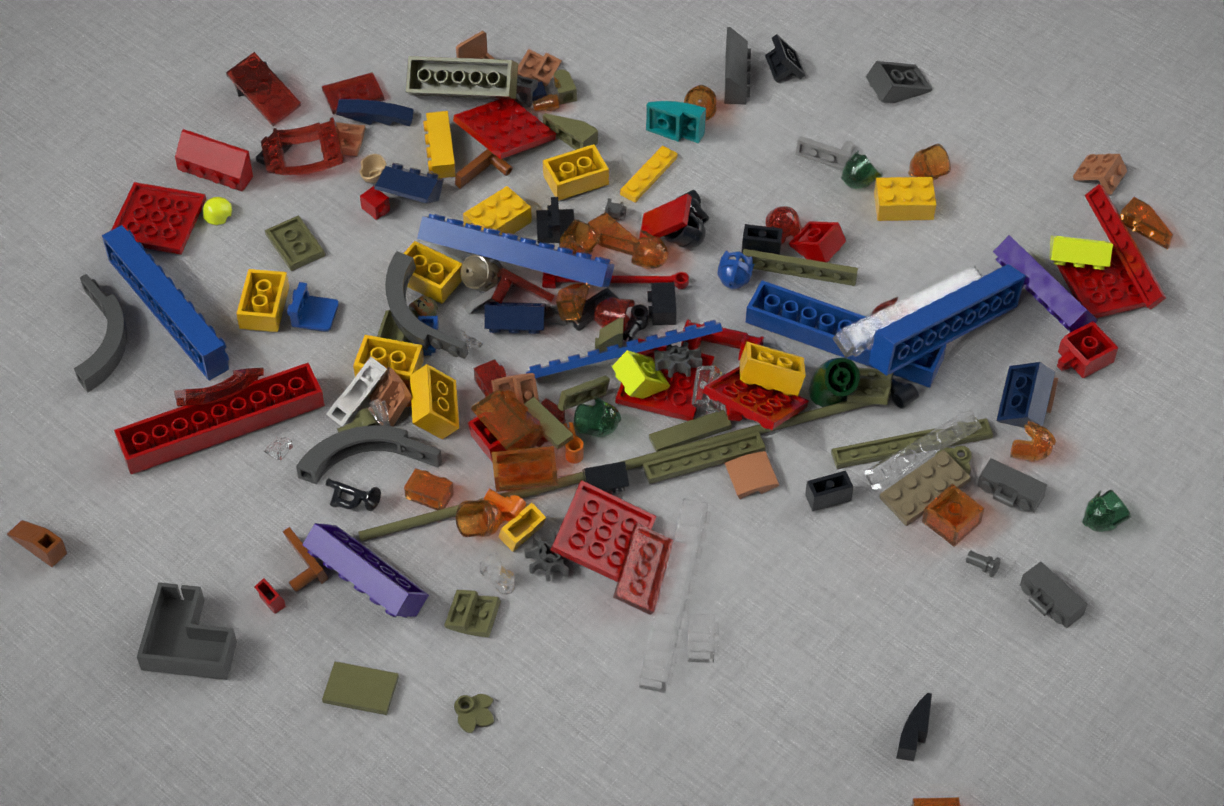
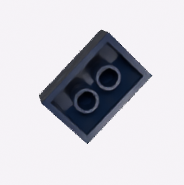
M392 163V165L385 166L374 188L375 190L427 204L439 201L444 179L439 178L436 173L427 172V174L420 173V169L410 167L409 170L403 168L404 165Z
M487 302L485 304L484 329H489L491 333H500L501 329L509 330V333H520V330H528L530 334H539L540 330L545 328L546 303Z
M1041 362L1009 366L996 421L1026 429L1043 427L1055 371Z

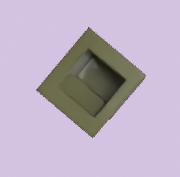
M563 69L557 70L554 73V86L557 89L559 104L577 101V89L570 73Z

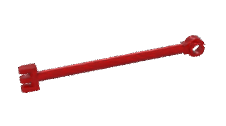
M543 272V288L556 289V283H583ZM678 272L672 276L612 275L610 283L651 284L675 282V286L678 289H685L689 284V276L685 272Z

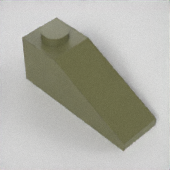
M547 113L543 115V123L556 133L557 138L573 149L577 150L598 144V130L585 121Z

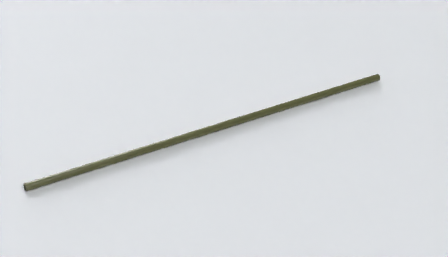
M845 401L796 414L773 430L763 428L759 424L624 461L626 469L630 470L641 467L643 463L732 438L754 432L764 434L872 404ZM583 472L500 493V495L505 498L511 495L526 498L578 484L581 480L584 481ZM484 498L358 531L362 542L494 505L484 501Z

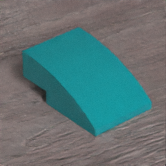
M654 101L646 104V131L677 142L681 138H685L699 144L705 134L706 108L676 101Z

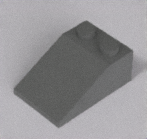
M876 61L866 75L870 86L874 89L881 102L896 103L932 91L931 86L916 64Z

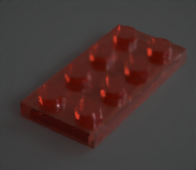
M255 52L226 72V76L272 126L301 106V102Z
M636 523L633 526L613 598L649 615L653 614L674 540Z

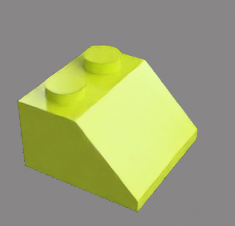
M627 350L612 366L616 373V378L622 382L625 392L631 397L644 399L670 387L662 372L655 370V362L652 357Z

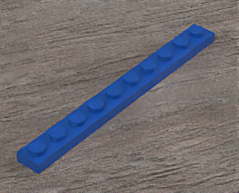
M716 320L704 322L705 326L697 327L696 324L684 327L685 331L677 332V329L665 332V336L658 337L657 334L650 335L642 342H638V339L627 341L626 346L619 347L618 344L608 346L606 351L599 352V349L588 351L586 356L580 357V354L568 356L566 361L561 362L560 359L549 361V365L542 367L541 364L529 366L530 370H527L526 374L534 373L535 378L618 358L627 350L637 353L723 330L720 322L716 323Z

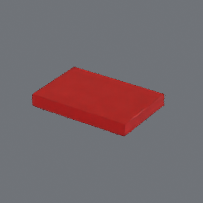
M687 193L643 214L639 242L645 245L686 227L692 197Z

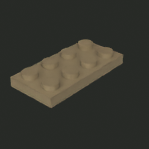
M942 450L880 493V499L905 526H908L971 481V477L945 450Z

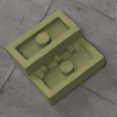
M858 367L860 373L859 384L854 392L847 395V402L887 405L894 372L886 376L878 369Z
M456 590L444 626L447 629L468 635L489 637L501 601L499 597L479 596L477 591Z

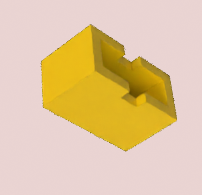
M530 503L517 517L501 528L499 538L514 552L543 527L546 517L533 503Z

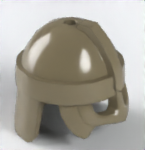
M472 255L462 263L460 275L467 287L487 292L498 283L500 268L495 263L489 261L492 258Z

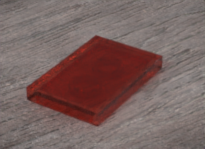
M373 72L321 86L333 115L336 114L339 99L384 101L383 92Z

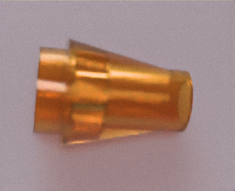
M551 93L532 101L535 112L556 111V109L560 108L557 94L553 95Z

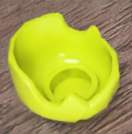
M213 197L204 204V220L210 224H224L227 217L232 215V205L225 198Z

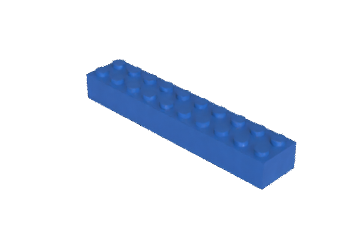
M429 214V217L422 216L417 237L419 240L598 287L610 286L615 264L610 263V259L603 257L592 259L591 254L583 252L573 254L572 249L564 247L554 249L555 245L540 242L538 245L536 244L537 240L521 237V240H519L518 235L502 233L500 235L499 230L491 228L481 230L482 226L472 223L463 225L464 221L449 218L445 220V216L438 214Z
M121 225L102 235L109 262L208 381L228 371L229 357L225 352L227 346L224 340L216 336L215 330L211 325L208 326L201 313H196L191 301L187 302L185 300L183 292L175 288L172 279L165 276L162 267L155 264L151 254H146L143 245L135 241L130 230L127 231Z
M1007 264L933 301L927 306L919 308L917 311L878 329L874 334L869 364L887 376L1016 308L1026 275Z
M761 280L746 308L745 323L872 368L875 367L869 364L870 351L873 347L874 334L878 329L889 325ZM946 345L898 369L893 375L930 388L944 360Z

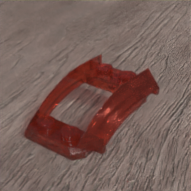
M329 118L330 121L322 124L318 122L296 129L277 130V128H274L273 133L268 138L265 136L261 140L267 172L279 175H303L320 172L345 163L346 160L343 156L338 134L339 129L334 118ZM320 140L324 160L307 165L286 167L282 145Z
M246 368L233 370V375L218 384L205 388L175 390L174 395L177 406L212 404L226 400L243 391L255 380H258L259 376H264V369Z

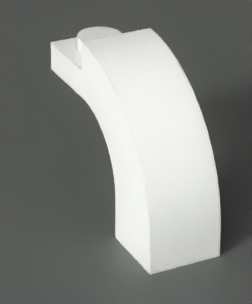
M370 357L326 415L343 427L379 382L387 368Z

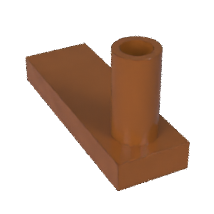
M487 149L456 173L455 185L461 189L491 164L505 176L511 173L513 167Z
M288 527L282 531L288 542L309 567L289 581L295 592L299 591L316 578L321 584L327 581L328 577L323 568L308 553V549L302 545L303 543L293 530Z

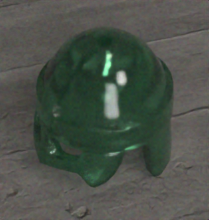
M859 151L846 161L841 176L844 183L854 189L866 188L875 182L876 178L884 176L882 172H879L873 166L866 155L858 154Z
M594 397L596 402L594 406L579 404L574 414V426L579 433L603 438L616 430L621 421V415L612 404Z
M1100 490L1087 503L1082 523L1096 532L1112 531L1118 525L1130 519L1132 515L1113 490H1108L1101 496L1102 491Z

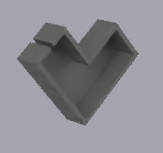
M158 582L137 654L141 670L227 680L237 644L234 628L198 625L205 601L201 587L182 585L181 591L184 600H181L178 584Z

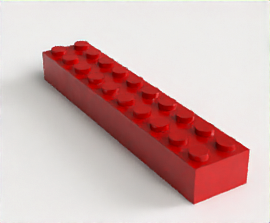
M308 362L115 429L114 432L131 475L321 408L325 404L321 387Z

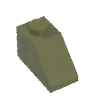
M618 318L599 330V338H595V349H599V352L606 351L607 347L618 344L619 347L623 346V318Z

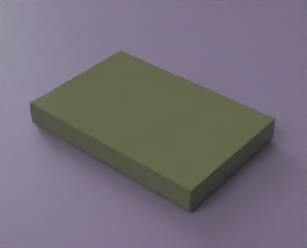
M299 215L265 230V235L291 271L325 256V251Z
M335 661L322 702L387 715L399 675L398 673Z

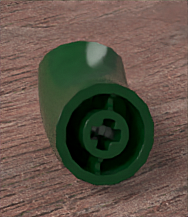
M833 358L821 364L810 382V399L820 407L844 402L846 396L854 392L859 384L860 373L857 365L847 358Z

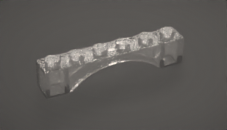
M972 410L963 412L865 470L864 474L873 490L882 488L932 455L981 429L982 426Z

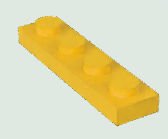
M662 145L620 189V195L636 203L677 159L678 153Z

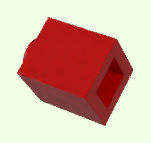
M375 186L360 195L361 209L375 220H378L390 211V202L388 196L379 190H375Z

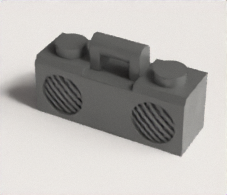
M990 458L980 474L978 487L984 492L994 494L993 499L1011 508L1015 503L1022 510L1033 513L1044 498L1047 484Z
M1041 561L1022 575L1020 583L1022 591L1026 595L1032 596L1029 602L1044 616L1051 612L1056 623L1068 628L1084 615L1087 603Z

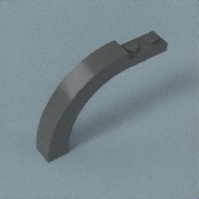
M396 251L389 264L385 282L388 305L396 325L411 342L422 345L425 350L431 344L435 349H443L454 357L459 356L465 359L469 353L466 342L425 325L408 308L406 304V291L416 266L412 257Z
M85 274L80 277L83 290L107 319V330L100 347L90 358L74 368L77 380L88 393L104 382L121 361L127 344V327L121 306L114 294L108 296L105 291L101 292L96 280H91Z
M362 426L338 432L322 440L302 457L296 465L299 479L317 485L321 477L333 465L347 457L362 452H393L439 468L442 463L441 450L433 445L429 446L420 443L416 439H409L407 430L390 426Z

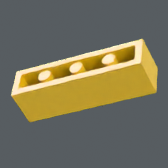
M448 111L426 113L427 120L423 121L424 132L428 131V134H425V143L430 146L426 147L427 158H431L428 161L429 172L433 171V173L438 174L439 178L456 177Z

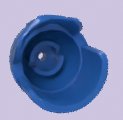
M725 251L717 271L722 284L729 289H739L746 285L752 276L754 268L753 259L751 256H745L740 251L732 253ZM740 258L744 259V260H745V263L742 262V261H739V259H740Z

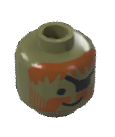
M426 296L419 297L410 303L408 307L417 319L418 316H436V310H438L436 302L431 297Z

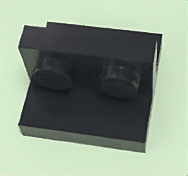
M778 34L773 36L771 39L775 48L767 53L765 57L774 80L779 83L791 73L799 79L805 77L806 75L797 52Z
M551 197V205H547V210H536L537 243L576 242L574 209H559L558 197Z

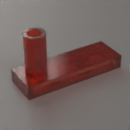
M502 268L497 274L501 279L491 299L502 303L511 284L547 303H551L555 295Z

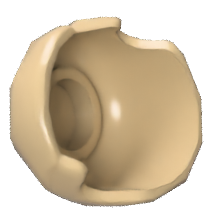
M380 154L368 155L361 160V170L359 172L365 182L377 183L385 166H387L386 161Z

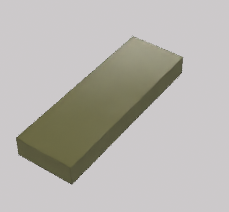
M605 375L563 390L557 407L564 411L606 395L610 378Z
M534 397L518 407V412L556 449L561 448L573 439V434Z

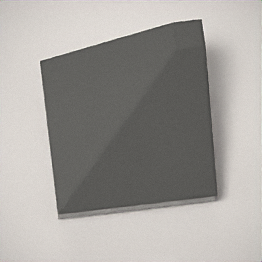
M561 303L546 307L545 322L567 325L565 304Z

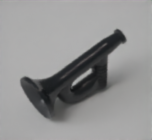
M330 478L326 480V486L334 488L330 502L332 507L340 506L345 509H354L363 500L365 508L368 511H373L380 502L381 490L378 487H373L369 491H362ZM342 492L354 496V499L352 501L342 499Z

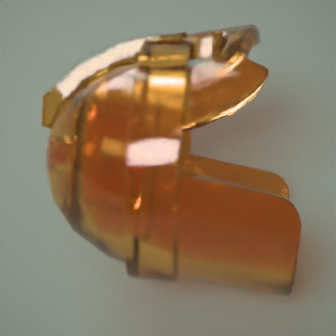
M699 85L693 87L685 96L684 103L706 108L705 121L715 115L717 110L716 95L707 86Z
M937 143L917 151L910 161L908 174L911 177H932L933 180H937L938 177L950 173L951 163L944 147Z
M574 220L561 235L559 247L572 249L573 254L577 252L591 254L594 251L593 248L599 243L600 238L588 224L581 220Z
M641 229V238L638 239L639 246L634 252L631 263L648 270L663 266L668 259V248L661 238Z
M1028 420V424H1024V428L1032 440H1014L1010 457L1029 462L1043 460L1051 454L1056 439L1047 428Z
M486 499L463 501L456 512V525L463 537L480 536L483 538L491 536L505 522V516L502 515L500 508L492 501Z

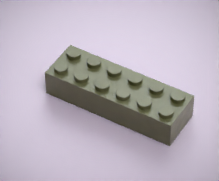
M408 56L405 92L417 96L516 100L518 63L513 60Z

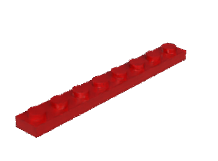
M1098 184L1084 196L1110 242L1113 244L1117 255L1147 308L1153 309L1165 300L1166 296L1104 187Z

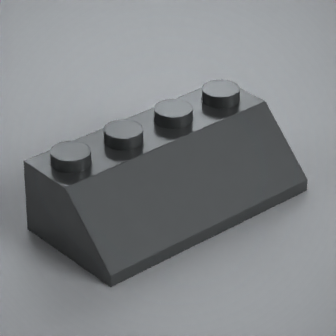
M727 27L724 104L746 105V97H750V86H747V84H750L751 74H747V72H750L751 61H747V59H751V48H748V41L731 27Z

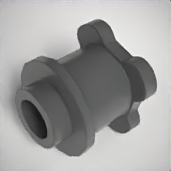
M608 198L605 207V221H609V217L617 218L618 221H621L622 217L625 218L627 207L624 206L623 202L620 204L612 203V199Z

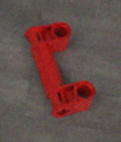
M687 319L686 324H685L684 327L690 326V325H695V324H696L697 327H701V326H705V325H704V323H703V324L693 323V322H691V320ZM722 327L723 331L681 341V346H683L684 342H688V349L695 350L702 341L738 348L740 349L738 357L740 361L746 342L763 346L764 336L759 338L750 336L746 332Z

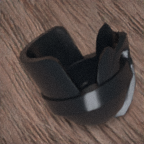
M690 211L687 226L664 237L671 243L685 249L699 246L704 241L706 230L703 221Z

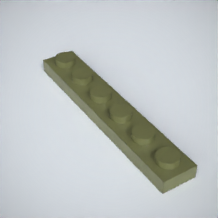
M743 250L745 256L752 257L753 269L851 286L856 285L858 268L755 250Z
M754 432L643 463V470L649 484L720 465L744 455L763 452L766 447L759 432Z

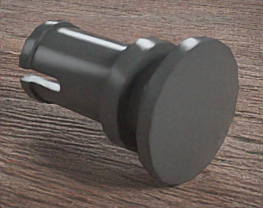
M972 550L969 551L966 557V563L981 568L985 573L989 572L990 577L995 576L1000 566L1001 559L999 557L993 560L991 556L986 557Z

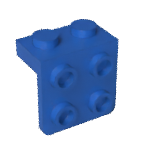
M299 282L297 289L293 291V302L288 305L287 309L291 326L325 332L330 331L339 306L338 300L309 296L307 283Z

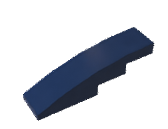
M339 99L336 115L368 125L376 121L391 126L393 121L410 127L414 109L381 101Z

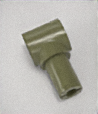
M365 408L355 415L352 423L337 428V431L341 432L355 427L380 425L371 409Z

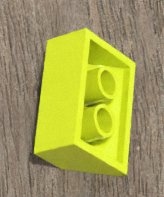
M1051 235L1049 259L1053 260L1056 265H1065L1066 262H1071L1074 267L1085 268V264L1093 265V269L1104 270L1105 266L1110 267L1113 244L1108 241Z

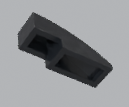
M927 693L917 703L906 720L901 733L896 759L914 761L917 742H926L932 693Z

